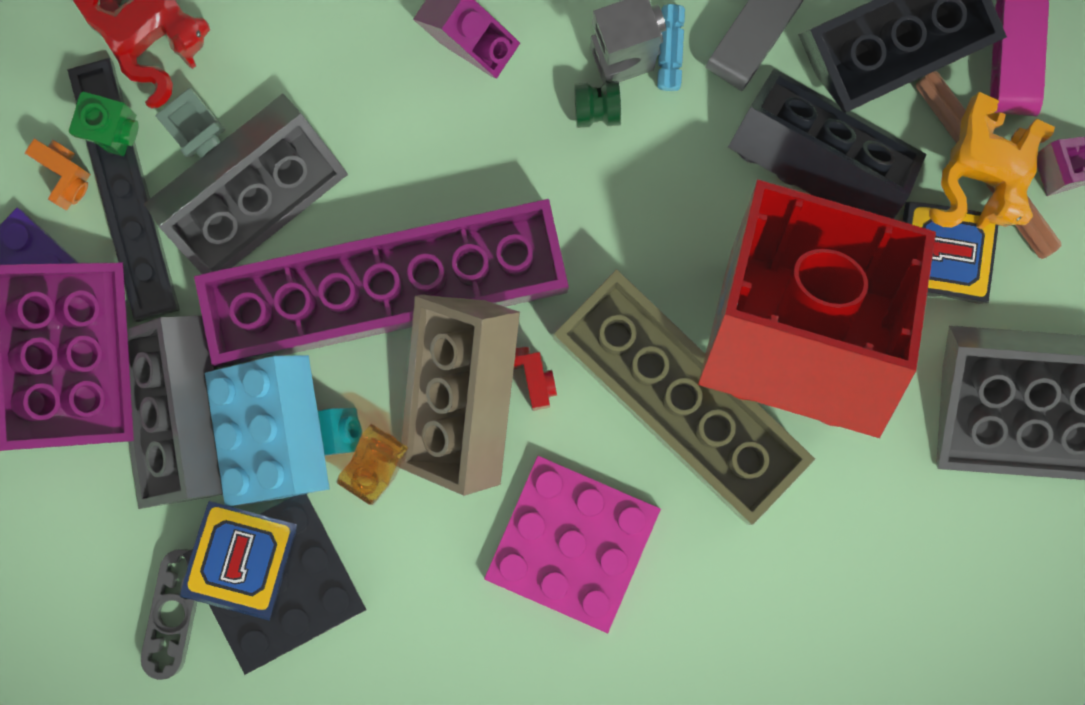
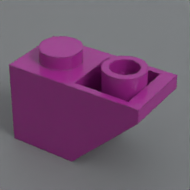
M425 0L413 18L417 24L441 45L496 79L520 45V42L475 0Z

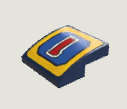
M208 501L187 567L180 597L270 621L283 580L284 569L296 535L297 525Z

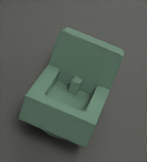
M188 88L155 115L180 145V151L185 157H193L195 154H198L202 158L221 143L218 136L225 131V128L192 88Z

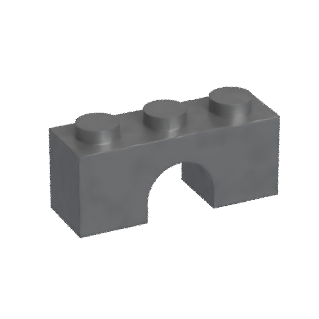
M623 0L594 10L592 25L596 34L591 36L590 48L603 84L611 81L622 82L654 71L657 55H660L659 46L663 43L661 32L666 31L665 20L659 5L651 6L649 0Z

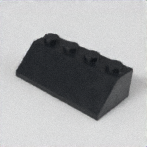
M871 0L798 34L816 76L844 113L1007 37L992 0Z
M775 68L755 98L728 146L745 161L762 166L776 174L786 184L795 185L813 196L891 219H895L909 198L927 155L851 111L844 113L837 103Z

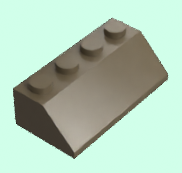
M429 295L415 296L399 461L400 469L463 496L501 485L520 316L519 311L486 300Z

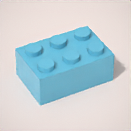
M309 355L272 356L205 373L224 504L226 506L260 503L330 490Z

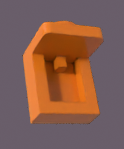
M34 138L25 154L61 176L49 195L48 200L64 210H68L71 204H77L85 195L88 189V182L86 181L91 174L71 161L75 153L54 140L47 147Z

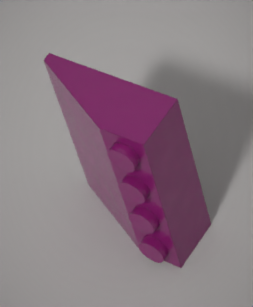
M123 263L0 265V451L134 441Z

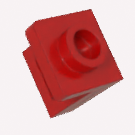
M529 347L516 348L514 370L525 369L533 411L550 408L549 397L557 396L553 371H543L540 352L530 353Z

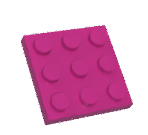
M537 456L484 580L608 634L661 509Z

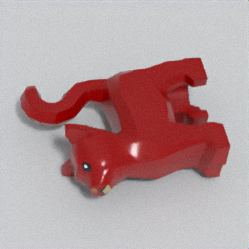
M73 0L89 26L104 38L117 58L121 72L131 81L151 82L155 85L154 93L145 101L146 106L151 109L159 108L168 101L172 95L173 83L167 72L158 66L139 65L136 58L156 40L166 35L170 48L193 69L196 67L193 56L203 47L204 37L210 31V26L204 18L193 17L184 13L176 0H129L122 6H120L122 0H100V5H98L99 0Z

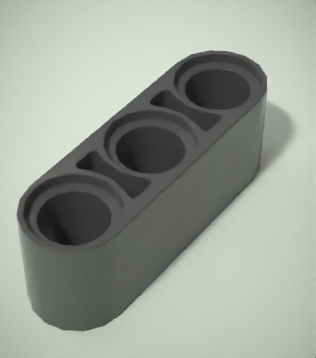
M749 0L710 57L705 68L742 92L804 0Z

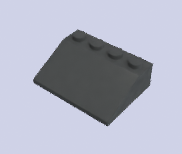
M949 326L942 366L937 468L942 470L1085 480V335Z

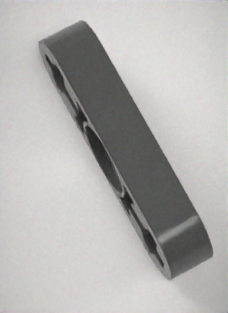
M178 549L169 552L160 564L141 653V666L144 672L153 679H168L179 673L185 663L198 601L180 597V593L165 594L166 586L170 588L176 587L178 574L171 571L172 563H180L182 556L184 557L183 554L188 552L189 549ZM168 601H177L184 608V620L177 627L166 625L161 618V609ZM156 631L166 635L180 634L179 642L173 639L169 641L167 654L174 657V663L166 665L163 671L160 670L159 662L153 660L152 655L162 650L165 637L156 638Z

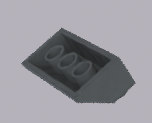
M281 94L145 202L144 205L158 227L201 274H206L235 266L345 178L348 173L299 110L284 94Z
M202 316L161 317L127 329L134 441H129L138 509L223 495L205 373L214 371L215 368L211 363Z

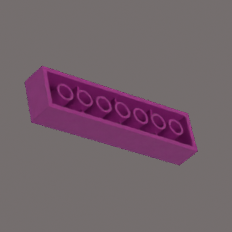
M549 199L194 276L211 363L221 369L272 356L288 355L411 328L415 296L418 295L486 300L507 307L566 294L569 289Z

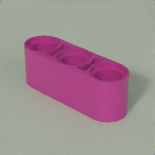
M996 0L995 10L1007 37L993 43L990 97L999 100L997 111L994 113L1038 116L1044 99L1049 0Z

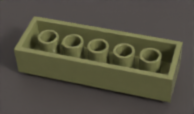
M617 269L553 334V339L746 525H753L815 460L757 402L742 400L731 394L698 385L705 353Z

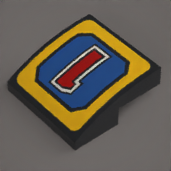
M912 201L905 202L903 222L936 231L927 296H943L976 304L989 303L999 225L990 223L984 229L976 228L977 221L982 212L967 209V214L960 224L954 227H942L931 220L929 211L932 208L948 210L951 206Z

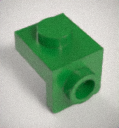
M82 92L77 101L69 133L73 137L97 143L109 153L124 157L127 146H132L136 140L139 123L135 120L137 115L125 103Z

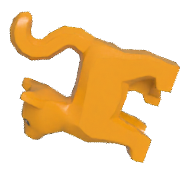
M981 92L972 96L961 120L959 141L951 149L950 161L942 172L941 186L951 202V207L948 210L932 208L929 211L931 220L942 227H954L963 221L967 214V197L961 189L958 180L964 176L995 187V192L986 203L977 221L976 228L984 229L990 223L1003 227L1015 224L1026 225L1033 217L1028 203L1027 190L1036 174L1038 147L1040 143L1045 142L1053 135L1055 127L1036 119L1028 129L1018 128L1009 141L993 134L994 129L1003 125L1006 114L1001 112L994 113L997 111L999 100Z

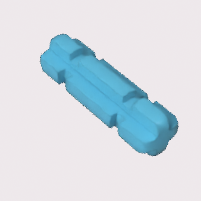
M667 4L663 5L661 10L666 24V31L661 32L663 43L659 46L658 66L661 69L658 70L657 87L663 91H678L682 83V70H679V68L682 67L684 30L681 27L684 26L685 8L682 5Z

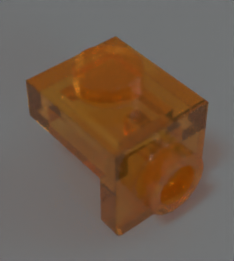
M370 424L362 433L351 461L339 474L336 481L337 484L368 505H374L396 478L408 447L391 434L385 433L378 427Z

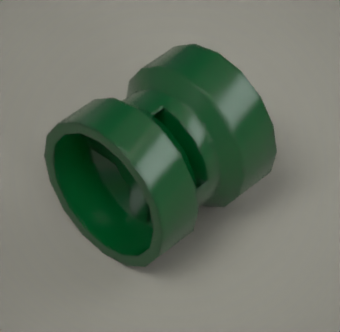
M619 81L605 82L600 88L592 87L589 83H574L577 128L590 127L593 123L603 121L607 126H621Z

